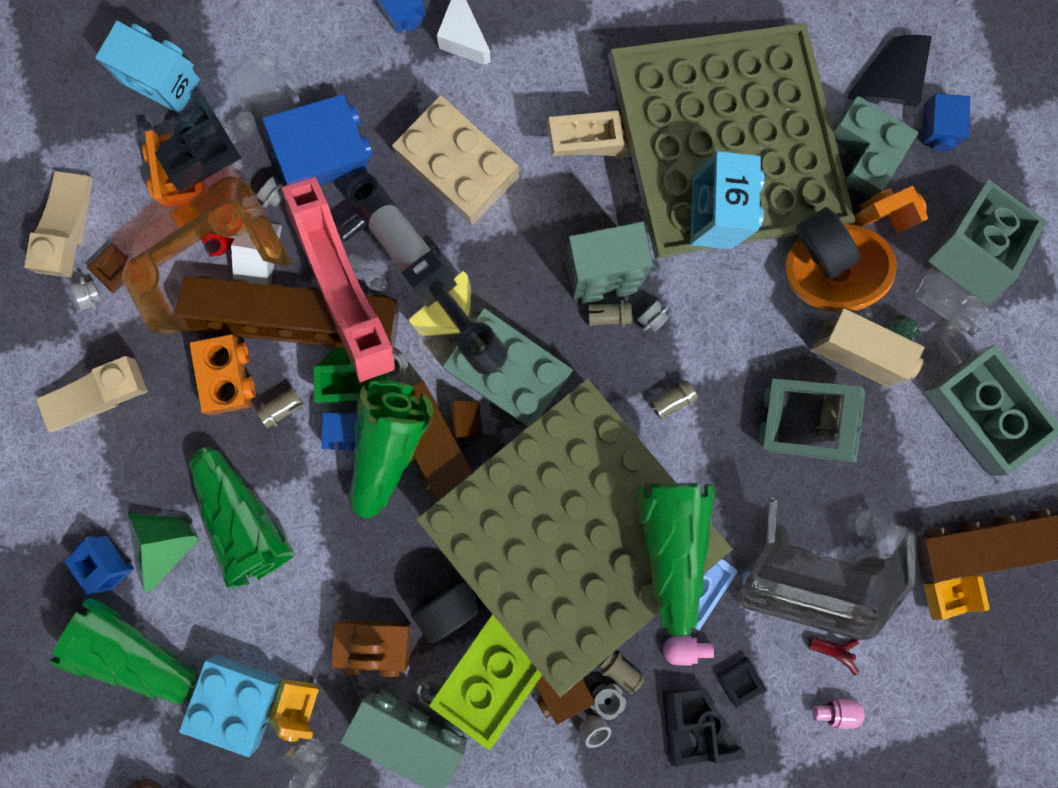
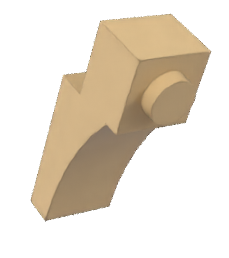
M619 111L549 117L546 122L552 157L567 155L614 156L615 159L631 157L622 115H619Z
M54 171L49 197L42 218L35 232L30 233L24 268L39 274L72 277L77 245L82 246L93 178L88 175Z
M124 356L91 369V373L71 384L36 398L47 431L54 432L115 408L121 402L147 393L148 391L136 359Z

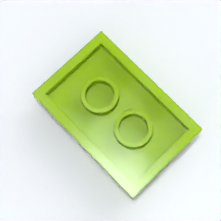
M492 614L429 707L490 751L542 675Z

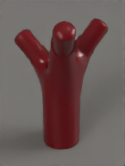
M812 635L808 649L835 658L848 667L853 675L859 673L853 662L856 660V655L849 652L850 649L859 645L857 638L848 642L837 643Z

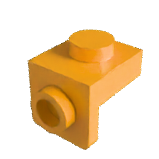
M981 575L923 584L931 620H944L966 612H984L990 608Z
M286 679L280 680L268 718V722L279 738L291 742H296L299 738L312 739L314 731L308 722L319 691L315 683Z

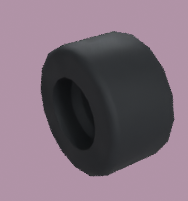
M825 207L796 226L797 234L807 253L822 274L828 279L837 276L860 261V253L853 238L839 217L830 208Z
M462 577L449 583L424 600L412 611L411 617L427 641L433 643L451 634L473 618L482 609V603Z

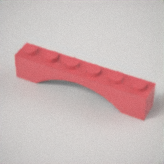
M316 177L281 187L288 216L359 382L395 370L392 346L379 317L368 303L357 281L337 232L328 203Z

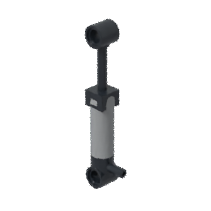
M370 174L355 177L348 184L345 195L358 215L337 230L340 238L346 242L368 226L427 307L437 301L460 331L457 338V347L476 372L484 375L493 374L500 370L507 359V350L493 329L486 323H472L449 293L450 290L457 286V283L377 179Z

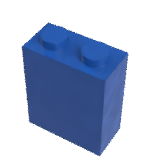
M344 94L262 118L266 138L285 186L316 177L319 185L368 169L369 157H372L371 147L366 136L360 137L357 126L360 125L357 110L354 105L348 106Z

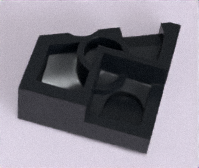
M901 35L891 37L875 60L866 69L865 73L849 91L848 99L854 100L859 96L874 104L886 101L916 107L921 102L932 36Z
M204 95L196 100L195 103L199 108L187 122L180 120L174 128L172 137L164 141L155 152L169 180L180 193L242 159Z
M706 688L662 691L670 765L679 767L703 762L716 764L745 759L743 748L736 745L727 730L729 728L728 723L715 710V702ZM689 734L693 735L697 740L695 751Z

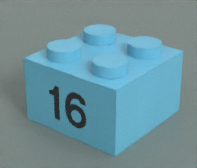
M116 21L95 58L121 84L181 114L200 80L192 69L194 65L182 57L183 51L167 40L159 43L151 39L152 35L144 28L136 24L128 27Z
M717 151L692 175L690 245L732 249L759 230L764 217L763 207L760 206V192L764 185V171L760 170L761 156Z
M219 655L209 658L204 663L179 733L250 757L260 746L280 680L283 678Z

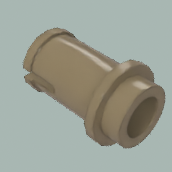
M620 300V303L589 304L590 327L621 324V328H625V324H632L631 303H624V300Z
M688 380L683 383L681 381L676 382L677 386L650 400L661 420L686 405L690 407L694 405L693 401L698 399V396Z
M292 387L267 404L260 403L261 408L256 410V413L266 428L272 425L275 427L279 426L278 421L304 406Z
M824 395L822 398L819 426L815 427V431L818 432L817 438L827 441H839L844 398Z
M613 652L598 665L601 669V674L603 676L609 675L628 694L633 695L643 684L645 676L621 658V652Z

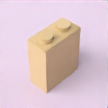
M843 308L824 320L811 351L887 387L916 377L923 364V359L920 356L925 347Z

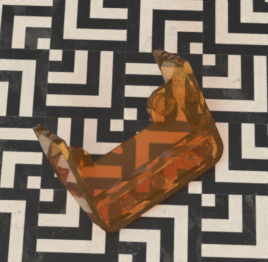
M233 176L224 177L132 238L123 268L122 279L150 333L179 334L183 331L158 285L160 275L157 267L213 231L225 238H236L247 231L263 261L286 267L292 264L259 201L246 181Z

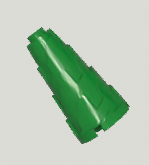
M377 380L370 382L367 391L363 386L359 393L355 425L356 441L352 457L354 468L348 499L352 510L360 517L370 518L377 516L381 509L387 506L389 498L397 486L404 469L409 465L421 436L431 421L433 405L430 399L423 392L420 399L412 395L414 387L392 380Z
M204 447L191 455L192 461L188 466L201 505V515L212 540L211 546L227 588L236 589L250 584L246 575L248 578L257 576L258 580L289 562L293 558L292 555H295L292 546L277 524L268 516L254 493L247 489L240 476L232 470L219 450H212L211 447Z
M698 483L651 484V494H646L644 484L636 486L640 521L643 523L645 547L650 559L654 597H657L660 625L667 628L669 635L691 634V628L698 625L700 596L703 595L704 565L709 547L710 520L715 498L714 484L705 483L704 493H701V487H698Z
M91 597L82 604V606L88 608L84 616L77 612L75 613L52 652V655L56 657H52L49 660L50 665L81 678L85 675L114 686L119 685L151 699L156 697L182 706L184 701L190 703L198 682L196 679L199 676L198 673L177 660L178 656L146 638V635L121 619L119 613Z

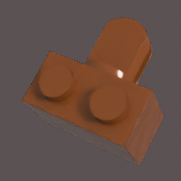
M338 620L335 622L332 668H342L341 673L346 675H361L364 670H378V676H400V672H405L409 667L412 623Z

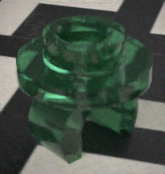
M898 315L896 319L888 318L885 324L890 328V331L911 341L918 339L922 333L917 328L918 323L915 320L903 315Z

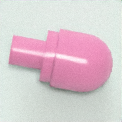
M673 636L664 643L663 655L672 665L692 666V664H698V658H714L713 643H697V638H691V636Z
M835 698L829 700L827 706L814 705L812 709L814 720L827 721L829 726L839 729L857 728L862 724L865 716L861 704L853 699Z

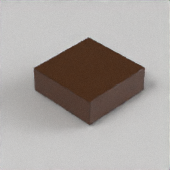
M113 243L86 267L112 293H115L139 270Z

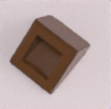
M453 401L451 404L454 436L458 439L482 436L480 403L477 401Z

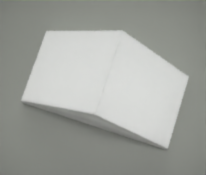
M451 0L437 34L439 49L483 65L490 63V50L467 1Z
M246 220L231 245L233 281L245 280L251 284H271L282 225Z

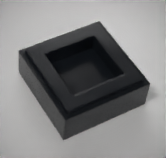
M748 657L717 674L735 708L767 691Z

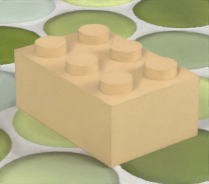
M442 95L392 145L396 157L471 226L478 221L519 177V166Z

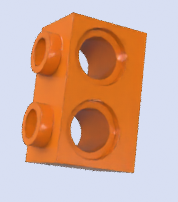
M232 334L190 342L201 412L215 415L252 407L251 398L256 397V389L252 377H247L245 364L250 362L246 343H241L240 338ZM222 349H227L229 352L228 361L224 365L218 366L215 360L217 353ZM233 383L235 394L231 400L224 401L222 389L225 385Z

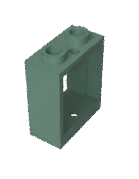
M772 378V385L766 388L764 395V407L768 408L767 422H762L759 434L760 443H764L763 450L778 454L857 463L865 391L860 386ZM784 391L844 397L838 449L778 442Z

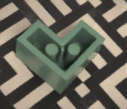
M859 96L848 106L833 130L836 142L858 155L845 176L847 188L867 200L883 192L919 133Z

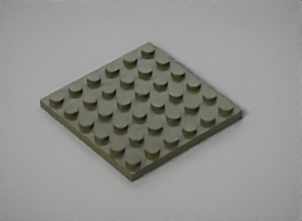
M807 23L611 49L608 58L655 260L718 249L690 245L692 175L717 151L761 156L760 170L764 171V185L760 192V206L763 207L764 211L763 222L757 232L738 245L797 235L796 226L825 207L830 208L844 225L855 222Z
M586 379L416 520L561 698L659 614L657 597H654L650 559L645 547L643 523L640 521L636 486L644 484L646 494H651V484L676 482L590 380ZM711 523L704 574L733 550Z

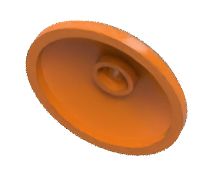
M844 225L858 248L860 261L831 279L824 276L818 269L799 238L787 255V282L792 291L802 301L822 310L839 312L845 308L849 311H854L870 306L889 291L896 275V257L891 246L884 238L872 230L861 226Z

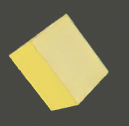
M462 271L454 278L457 286L450 290L449 293L470 319L471 286L467 274ZM437 301L429 307L427 305L423 306L408 320L420 336L458 337L460 331Z

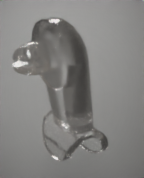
M856 507L850 512L846 521V530L849 533L860 538H866L889 555L899 559L907 558L915 551L917 545L916 536L909 528L874 516L873 511L862 507Z

